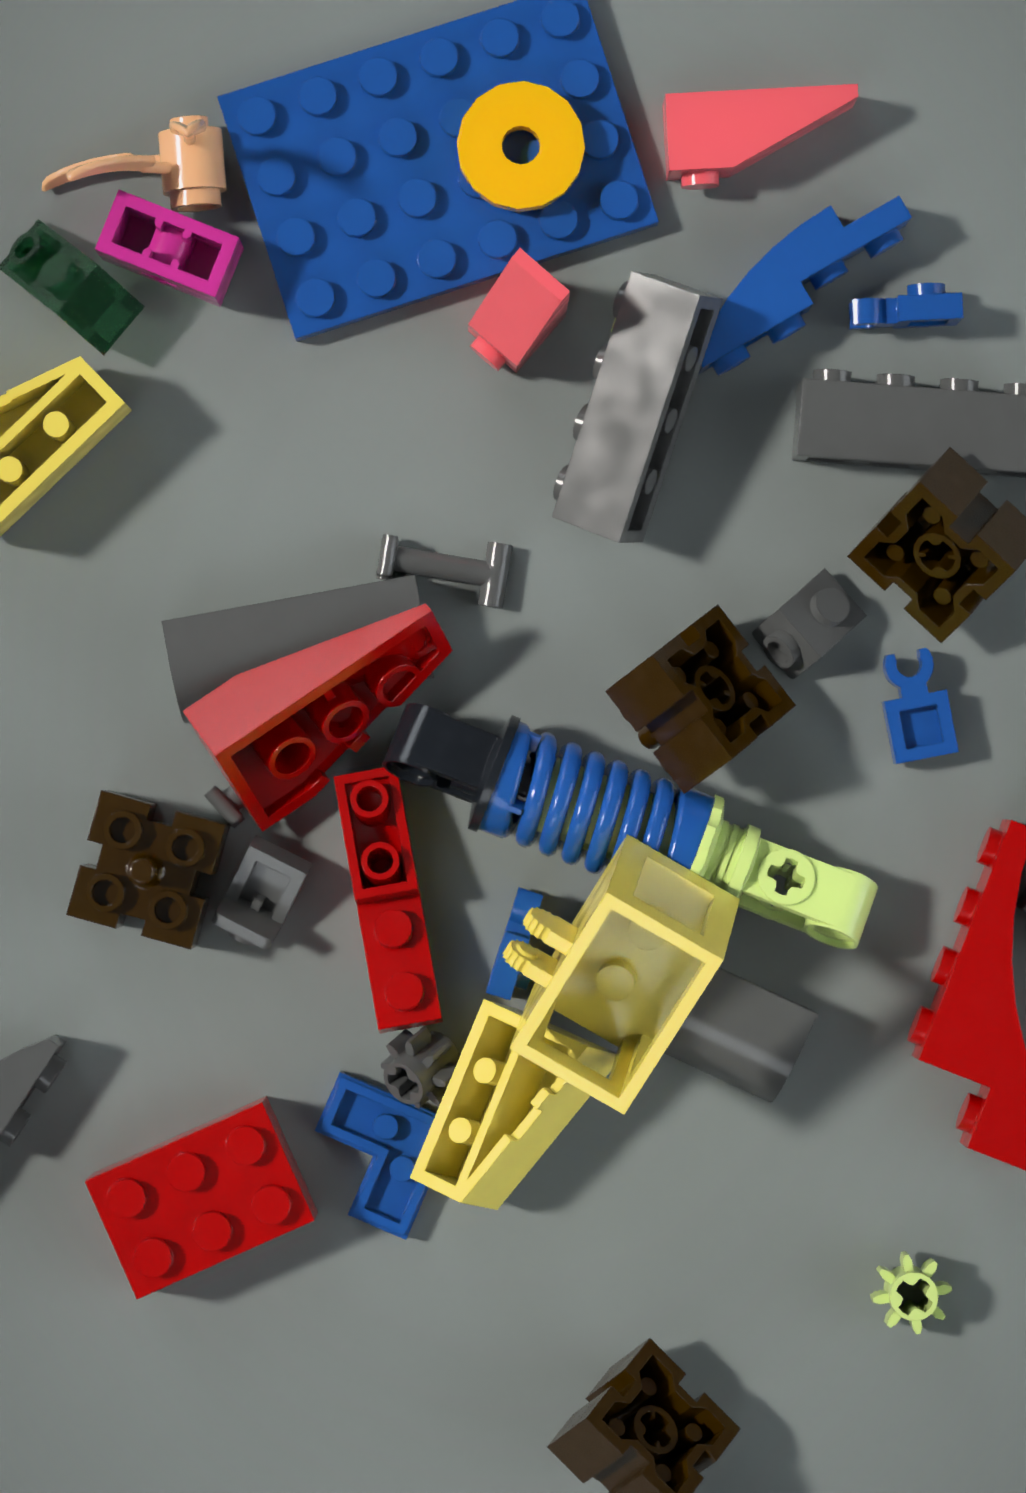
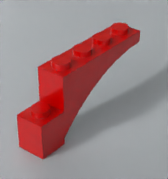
M1003 819L999 830L989 827L983 838L976 862L985 865L976 889L967 886L959 900L953 922L962 926L953 949L943 946L937 957L930 981L938 984V988L930 1008L921 1005L917 1010L908 1033L907 1041L915 1044L911 1056L981 1084L978 1095L968 1093L959 1111L956 1129L963 1131L959 1142L968 1149L1026 1171V1048L1016 1007L1012 964L1014 915L1022 870L1026 861V825L1013 820Z

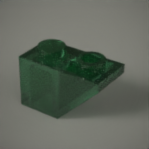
M39 219L28 232L21 235L14 242L10 253L0 264V270L102 355L107 353L145 307L97 263Z

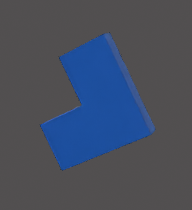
M340 1071L315 1131L373 1156L348 1215L406 1240L429 1188L411 1179L410 1176L437 1112L424 1106L419 1109L414 1104H405L396 1099L389 1091Z

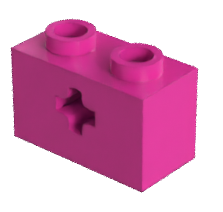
M120 189L117 192L95 247V251L106 262L221 307L244 250L240 238Z

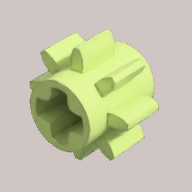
M903 1251L899 1258L901 1266L890 1271L886 1267L878 1265L876 1270L885 1280L884 1290L874 1291L870 1294V1299L873 1303L890 1304L891 1308L886 1313L884 1319L887 1326L892 1328L902 1317L909 1320V1324L915 1334H921V1320L931 1314L941 1320H944L946 1317L939 1306H937L938 1295L950 1293L952 1286L948 1282H933L930 1279L938 1266L934 1259H927L919 1268L913 1265L909 1254ZM919 1279H922L918 1287L925 1295L923 1300L918 1304L912 1300H907L903 1306H900L903 1298L897 1291L898 1286L903 1281L913 1286Z

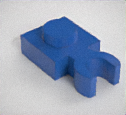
M944 283L912 284L907 286V295H898L896 298L852 299V303L848 304L849 330L881 327L898 329L956 326L964 318L962 292L946 293Z
M927 648L916 650L919 669L912 677L904 676L898 671L895 654L886 655L883 659L884 675L890 684L898 688L899 699L881 702L893 764L959 752L947 689L928 692L927 681L932 675L934 662Z
M518 888L486 986V993L511 1000L514 987L527 990L530 979L520 971L510 967L505 962V958H503V952L512 940L524 941L529 944L531 934L525 929L523 919L532 907L540 909L543 899L542 894Z

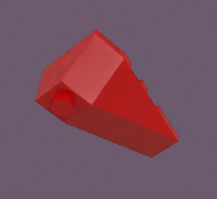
M425 603L237 674L184 709L183 713L218 768L263 832L314 798L330 781L325 772L348 748L357 753L371 738L366 732L370 724L386 707L401 706L453 650L432 610Z

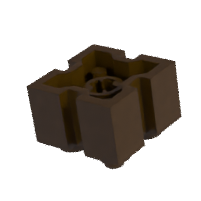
M951 447L878 520L847 556L884 591L893 582L911 598L904 610L940 643L948 638L974 612L983 599L987 600L1026 559V516L1008 500L997 509L980 493L988 481Z
M718 604L605 691L618 707L622 716L638 732L641 744L648 749H655L660 746L653 754L684 794L736 757L755 741L760 734L773 726L796 706L765 665L756 671L742 652L749 645Z
M101 790L87 838L89 841L103 844L97 866L92 864L80 865L66 915L115 929L124 925L126 915L145 920L141 936L190 950L195 948L210 897L196 894L195 891L201 872L210 875L218 872L230 824L185 811H176L173 823L169 824L153 819L157 803L110 790Z
M649 1338L609 1368L585 1398L589 1403L569 1418L547 1448L583 1484L593 1477L600 1481L609 1493H693L704 1479L700 1472L719 1459L741 1428L705 1392L696 1399H693L679 1385L686 1373Z

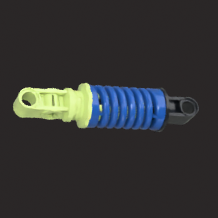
M418 703L405 705L382 763L383 767L389 773L404 781L430 787L472 803L468 829L475 832L481 830L499 838H506L512 834L518 825L515 835L516 842L525 848L532 846L539 833H541L538 844L541 854L548 857L553 856L563 841L562 860L566 864L576 865L586 850L584 866L587 872L592 874H598L603 870L607 859L611 861L626 835L629 834L739 898L738 907L802 931L815 940L841 949H855L858 947L878 890L877 884L867 876L856 871L829 865L796 850L788 849L760 838L761 829L748 824L746 828L742 829L739 825L729 824L728 821L723 820L725 804L723 797L716 794L713 797L693 788L684 794L680 787L674 789L671 780L664 777L655 780L651 785L652 780L648 771L640 768L634 770L628 776V767L621 760H613L605 768V758L600 752L591 751L582 759V748L574 742L566 743L557 754L558 744L553 734L549 732L542 733L541 735L533 733L527 724L520 722L521 718L513 715L497 736L458 721L436 708ZM775 875H781L786 878L785 889L788 892L785 895L775 891L776 880L773 879Z

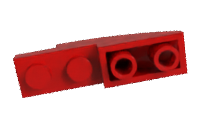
M384 767L333 776L379 1033L442 1023L443 1019L400 780L389 773Z

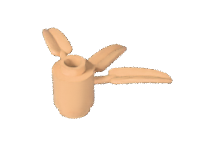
M190 115L172 118L169 123L170 129L158 133L160 154L134 155L132 153H120L78 162L48 175L42 182V191L45 192L67 182L101 173L140 171L141 173L161 174L163 195L170 197V208L174 212H201L222 207L221 193L227 190L222 129L209 126L207 116Z

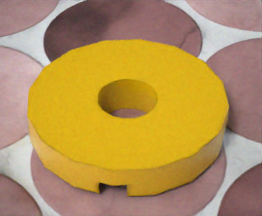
M520 81L497 85L475 100L462 118L457 139V151L462 174L468 184L471 185L472 189L481 198L497 208L514 212H525L543 209L565 194L579 176L585 144L582 124L567 100L547 86ZM517 130L528 131L538 140L540 146L539 153L529 163H513L503 153L502 143L511 132Z

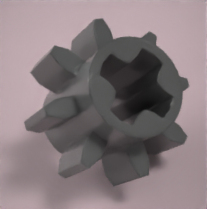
M423 1026L414 1035L405 1029L386 1045L391 1055L381 1063V1068L384 1069L385 1084L390 1093L405 1104H414L416 1108L420 1109L427 1101L431 1100L432 1103L439 1106L459 1060L458 1050L446 1035L438 1031H429L426 1026Z

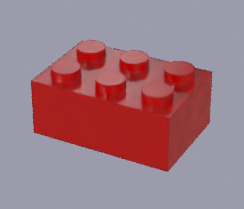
M267 1096L96 1171L85 1180V1184L136 1299L313 1222L318 1213Z

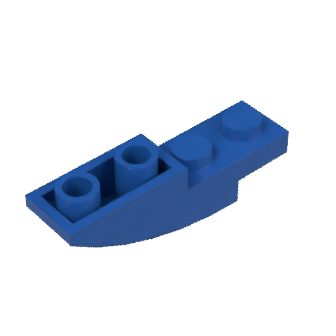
M901 197L893 198L843 227L830 205L799 225L773 246L745 275L720 309L699 374L713 367L716 374L720 376L751 357L746 349L749 345L767 335L771 342L776 344L805 327L806 323L802 315L807 313L814 303L803 285L811 282L814 289L819 290L849 272L844 264L846 260L866 250L870 259L875 258L904 240L899 230L908 224L912 216Z

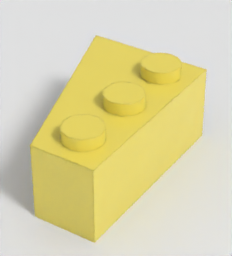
M81 356L6 391V394L0 396V537L132 411Z
M483 999L410 1178L460 1203L498 1210L584 1105L590 1095L509 1049L523 1011ZM551 1023L548 1024L543 1038L545 1043L604 1077L610 1073L617 1054Z

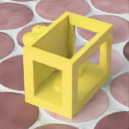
M627 834L572 924L538 907H532L523 919L525 929L537 939H541L543 943L554 948L555 951L552 956L519 940H512L504 950L503 958H505V962L535 982L509 1049L625 1115L722 964L740 899ZM554 1010L618 1047L609 1079L543 1041Z

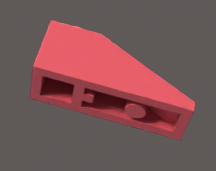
M858 84L665 94L662 108L666 181L681 180V188L686 190L719 187V178H728L853 108L858 98Z
M519 248L511 257L468 324V332L476 338L470 345L471 349L495 370L499 371L506 364L517 373L566 317L570 291Z

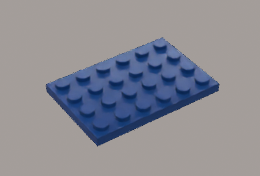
M587 0L513 1L217 96L296 342L499 277L519 248L540 264L658 226L659 223ZM526 81L547 86L569 102L582 124L585 152L579 176L564 195L543 209L514 212L492 206L472 189L471 185L468 184L460 170L457 139L462 118L479 96L500 84ZM524 130L511 132L502 143V150L506 158L517 164L529 163L537 156L540 149L536 137Z

